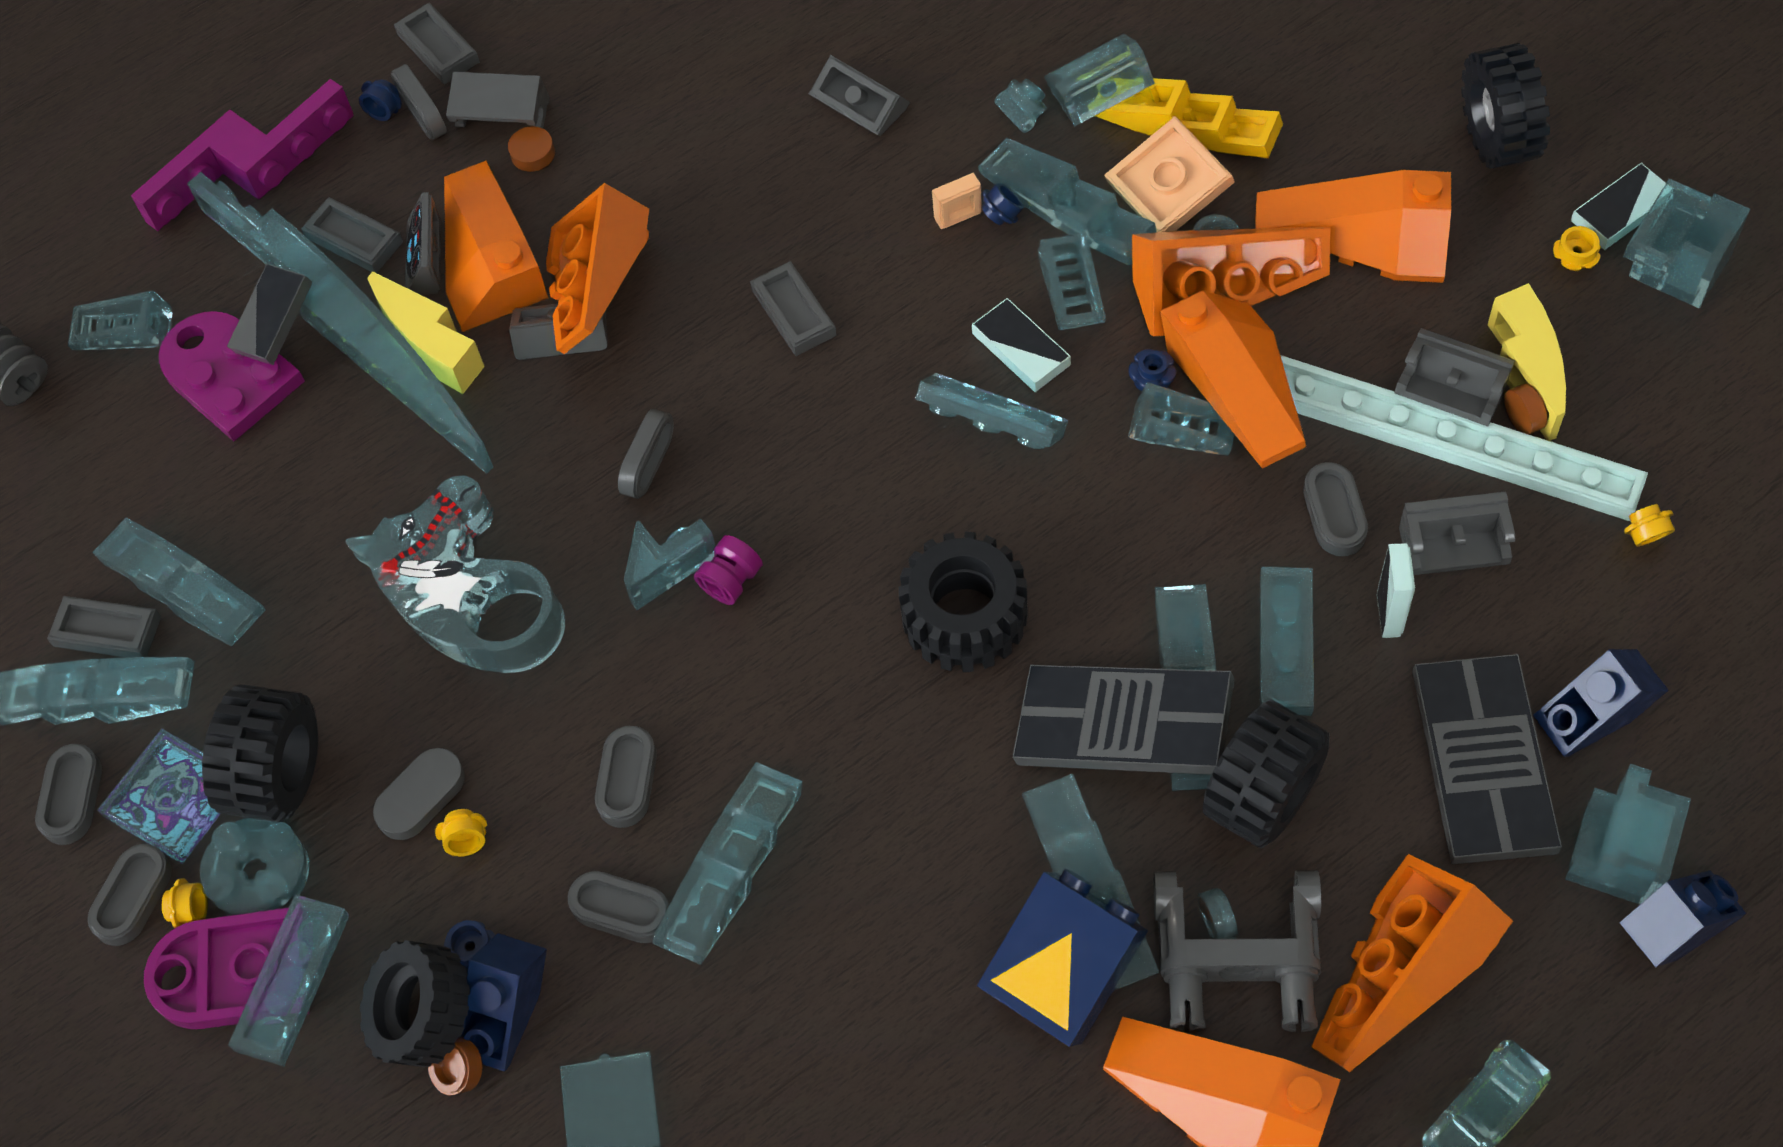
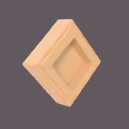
M974 172L932 190L934 219L940 229L950 227L982 212L981 183Z

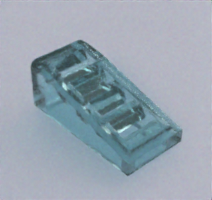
M1086 232L1040 240L1038 255L1058 329L1064 330L1104 323L1106 316ZM1076 258L1078 262L1056 267L1055 261ZM1081 273L1082 279L1059 281V276ZM1085 288L1087 293L1063 298L1062 294L1065 291ZM1090 304L1092 312L1067 316V307Z
M153 290L74 306L68 347L72 350L159 347L170 331L172 308ZM93 319H97L96 330L91 332ZM111 319H113V326H112V328H110V326H111Z
M1147 382L1136 402L1128 438L1150 444L1228 456L1231 452L1234 433L1208 401ZM1151 412L1159 413V418L1151 416ZM1171 415L1179 416L1178 424L1170 422ZM1191 418L1199 420L1197 430L1189 428ZM1210 422L1219 423L1216 436L1208 434Z

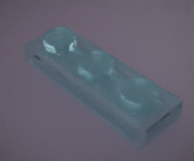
M938 373L920 381L915 398L930 404L929 410L938 415L956 417L958 414L974 420L973 426L990 433H1000L1001 430L1018 436L1017 441L1022 445L1034 449H1044L1046 446L1051 447L1061 440L1068 420Z
M1261 567L1260 706L1272 699L1298 715L1311 716L1314 709L1313 568Z
M295 894L228 1044L234 1052L285 1067L348 921L349 914L344 908Z

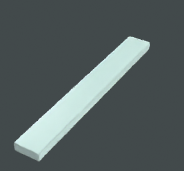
M1280 355L1298 414L1630 521L1628 516L1636 511L1648 472L1490 422L1489 426H1485L1395 394V391Z

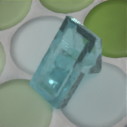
M701 519L689 527L677 529L660 546L639 520L636 522L624 576V583L630 601L636 610L697 571L703 562L713 559L715 556L714 548L716 547L713 534Z

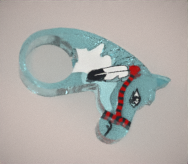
M465 475L450 477L443 481L428 499L414 511L395 516L392 519L384 517L373 532V535L346 539L345 542L354 551L355 557L370 567L378 586L399 615L421 638L436 650L459 663L485 671L503 673L522 672L541 664L560 644L565 630L564 610L547 579L537 568L520 561L473 558V540L490 526L494 512L482 488L471 477ZM516 593H530L542 598V605L537 619L519 636L505 641H488L478 637L476 634L482 619L479 615L485 614L501 598Z

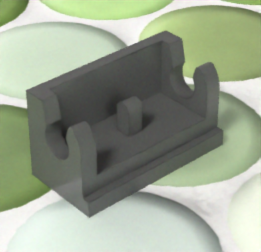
M453 72L446 117L449 122H455V127L462 128L466 126L467 120L519 122L543 128L550 96L541 77L537 75Z
M1421 328L1405 359L1407 364L1398 380L1394 393L1489 426L1502 399L1515 360Z
M1506 491L1405 503L1399 531L1402 544L1407 543L1408 547H1410L1413 575L1499 566L1511 563L1512 553L1509 542H1515V531Z

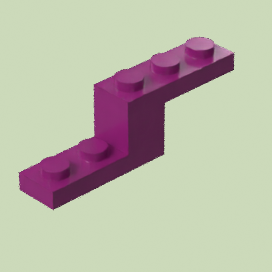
M329 79L267 135L232 110L227 111L131 195L145 222L156 231H159L171 219L177 217L204 190L210 188L222 174L258 200L261 199L268 191L280 184L283 178L304 159L309 158L331 135L343 128L346 122L354 116L343 87Z

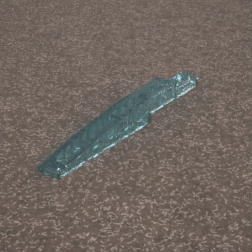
M200 172L187 183L201 211L263 263L305 275L313 282L299 310L301 317L486 474L494 468L483 441L434 373L375 304L319 248L273 208L261 216L251 205L245 208L241 206L232 190L222 181L215 184Z

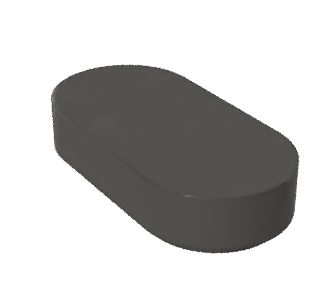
M404 64L392 70L390 75L394 86L426 136L434 140L446 134L447 128L437 107L409 66Z
M652 408L645 415L620 468L618 477V490L620 494L639 499L648 491L672 439L674 420L670 413Z
M1325 462L1314 466L1306 475L1303 494L1317 541L1326 552L1332 555H1353L1364 546L1368 532V522L1354 477L1347 468L1337 463Z
M624 726L618 728L608 736L604 743L595 792V805L601 818L613 827L626 828L635 825L645 816L649 807L657 750L651 735L641 727Z
M68 744L59 748L51 755L45 768L35 814V823L38 830L54 844L67 845L78 841L87 833L92 823L102 775V765L99 758L85 745Z
M429 749L420 754L380 794L374 804L373 816L376 824L387 837L395 840H406L416 836L458 794L465 781L464 768L458 757L447 749Z
M150 844L135 845L122 853L88 912V926L92 933L103 943L111 946L124 945L134 940L143 930L166 889L172 874L170 861L159 848Z
M592 871L579 876L572 883L568 891L569 908L579 923L634 942L650 943L660 939L668 931L672 922V911L667 898L662 892L653 887L605 872Z

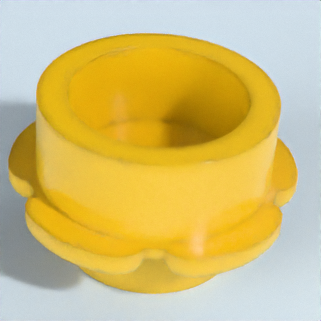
M1574 226L1565 230L1561 240H1557L1554 243L1553 253L1555 258L1561 259L1562 266L1569 270L1590 269L1600 260L1601 255L1598 253L1601 248L1600 240L1593 230L1584 226Z
M1658 504L1640 509L1628 516L1632 524L1624 529V533L1631 534L1636 547L1657 541L1675 531L1670 520L1673 512L1671 510L1661 512Z
M457 809L448 813L444 818V822L437 825L435 830L436 838L442 840L445 852L452 856L472 855L478 852L485 844L487 821L479 813H473L468 809Z
M180 878L175 881L174 886L170 890H166L163 894L162 913L165 920L171 922L174 928L191 921L206 918L208 902L206 891L201 883H188L186 879Z

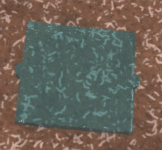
M649 1051L612 1058L608 1054H602L599 1060L560 1066L567 1147H661L652 1061Z

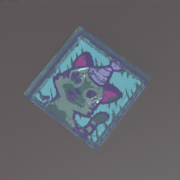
M162 728L97 810L107 820L147 844L159 848L162 853L181 864L184 863L221 814L215 812V809L209 806L207 796L204 793L202 778L203 752Z

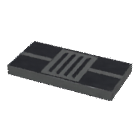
M1513 654L1415 664L1412 673L1451 865L1559 854L1562 848L1519 655Z
M1030 665L1012 758L1019 766L1212 775L1225 749L1235 682L1234 676L1231 671Z

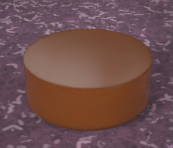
M536 126L525 127L516 131L509 139L508 151L511 160L520 170L527 172L539 171L547 167L554 159L555 148L551 135L543 128Z
M1524 383L1506 391L1504 396L1505 408L1512 424L1518 431L1530 435L1545 428L1548 420L1546 406L1534 387Z
M464 1037L457 1038L456 1046L451 1053H447L444 1056V1060L438 1064L432 1063L428 1067L432 1083L445 1095H456L474 1089L482 1075L480 1053L476 1046L470 1040H465Z

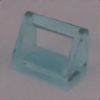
M1124 33L1044 76L1049 88L1074 127L1155 84L1143 50L1134 39Z

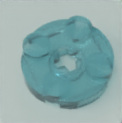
M244 818L235 823L226 822L218 826L212 834V842L207 846L200 865V880L204 893L214 905L228 916L278 909L286 904L291 897L295 900L300 895L309 875L308 853L291 826L284 822L278 823L253 818ZM259 858L262 863L267 864L265 870L257 871L255 879L249 880L248 875L243 869L251 860Z

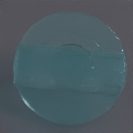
M1027 78L1022 83L1012 79L1008 84V88L999 93L995 98V104L1023 133L1030 131L1034 127L1036 119L1047 109L1042 102L1046 96L1045 93Z

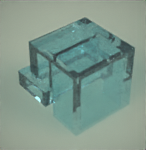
M1669 178L1626 247L1623 257L1634 261L1629 277L1700 308L1730 259L1751 209L1716 193L1712 197Z
M1630 764L1619 784L1617 794L1594 788L1585 808L1565 880L1637 904L1643 903L1665 884L1671 876L1691 798L1648 785L1652 770Z

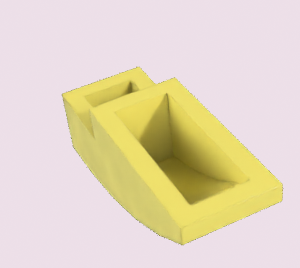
M372 271L367 279L388 326L400 344L419 365L439 381L464 394L485 367L475 341L456 331L448 308Z
M1528 283L1494 299L1487 325L1502 345L1500 355L1515 360L1507 382L1509 388L1512 389L1526 383L1534 387L1543 399L1548 420L1545 428L1541 429L1540 432L1546 440L1551 441L1557 438L1566 409V382L1563 358L1556 333L1548 315Z

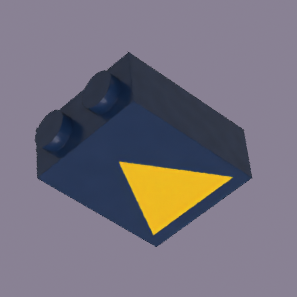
M1064 868L1061 875L1057 872H1043L977 987L1071 1047L1083 1043L1149 930L1136 923L1140 914L1134 909L1114 898H1110L1107 904L1089 893L1093 887L1089 881Z

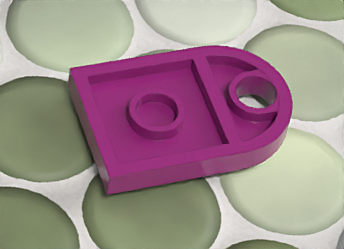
M217 311L198 313L180 321L167 333L159 350L160 368L174 390L234 442L303 384L305 380L300 371L280 354H278L274 365H270L234 353L229 349L227 345L239 322L238 318ZM195 336L204 337L197 347L192 349L183 348L184 343L188 339Z
M304 906L196 920L176 927L156 944L148 957L144 970V988L149 1002L170 1023L187 1029H205L310 1014L309 912ZM175 966L186 967V977L178 987L171 990L162 989V978L169 969Z

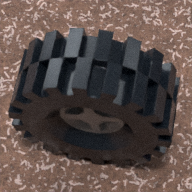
M1520 43L1469 54V58L1465 59L1464 62L1466 70H1462V80L1465 86L1461 87V94L1465 98L1463 112L1464 116L1468 117L1469 124L1467 125L1469 135H1473L1472 143L1475 150H1479V159L1482 163L1486 162V167L1495 169L1542 157L1544 155L1543 150L1547 149L1548 146L1545 136L1550 135V125L1546 122V117L1550 116L1549 106L1545 105L1544 96H1547L1546 87L1542 86L1540 82L1542 73L1539 67H1534L1535 57L1533 54L1528 53V47L1524 44L1520 45Z

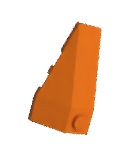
M487 161L445 176V287L447 298L462 332L510 314L515 308L528 307L548 299L539 266Z
M1399 170L1257 192L1255 229L1330 227V254L1339 256L1338 262L1353 267L1354 263L1358 262L1380 269V276L1397 281L1444 283L1451 219V172Z
M606 183L602 184L551 227L546 267L547 272L555 275V281L549 287L550 297L558 301V306L552 317L556 350L563 354L593 333L649 238V230L647 229L649 208Z
M1330 227L1194 230L1132 234L1133 284L1150 335L1165 336L1161 310L1200 291L1210 292L1253 306L1276 295L1283 296L1330 275Z
M1200 291L1160 311L1167 352L1262 469L1306 447L1274 332L1250 304L1210 292Z
M1410 854L1405 857L1376 897L1370 914L1376 920L1367 941H1357L1351 957L1357 964L1349 983L1336 989L1311 1046L1318 1053L1348 1072H1351L1477 970L1492 950L1496 948L1500 939L1513 922L1507 914L1474 884Z
M1122 1017L1103 1066V1070L1155 1112L1160 1111L1187 1133L1186 1136L1199 1147H1318L1341 1080L1287 1059Z

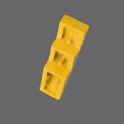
M1104 75L1088 108L1093 116L1150 136L1176 116L1207 150L1260 158H1269L1283 126L1279 111L1237 109L1233 96L1190 93L1186 80Z

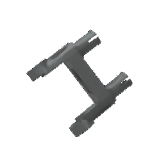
M1318 870L1295 871L1293 902L1289 903L1291 938L1185 939L1183 887H1177L1176 871H1154L1155 921H1158L1160 974L1164 981L1169 984L1170 1029L1184 1032V1024L1186 1023L1185 1010H1188L1190 1032L1204 1030L1206 1028V1021L1204 1020L1202 983L1229 981H1276L1280 983L1282 1029L1296 1032V1024L1299 1022L1298 1009L1300 1010L1301 1032L1312 1031L1318 1027L1314 994V982L1319 979L1321 974L1317 920L1320 919L1321 883Z

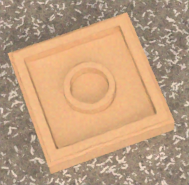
M1176 116L1104 175L1112 188L1154 233L1177 231L1235 183L1230 172Z

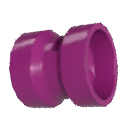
M724 535L714 548L715 556L713 559L703 562L694 574V579L712 598L726 605H733L743 592L742 584L746 579H753L763 566V562L759 555L746 543L736 537Z

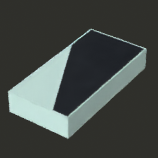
M1640 163L1574 210L1571 222L1576 226H1584L1593 230L1599 237L1601 248L1606 250L1672 202L1676 191L1643 163Z
M1008 298L972 324V334L1034 392H1037L1071 365V356Z
M1407 543L1388 545L1377 590L1382 638L1400 637L1403 634L1415 592L1411 551Z

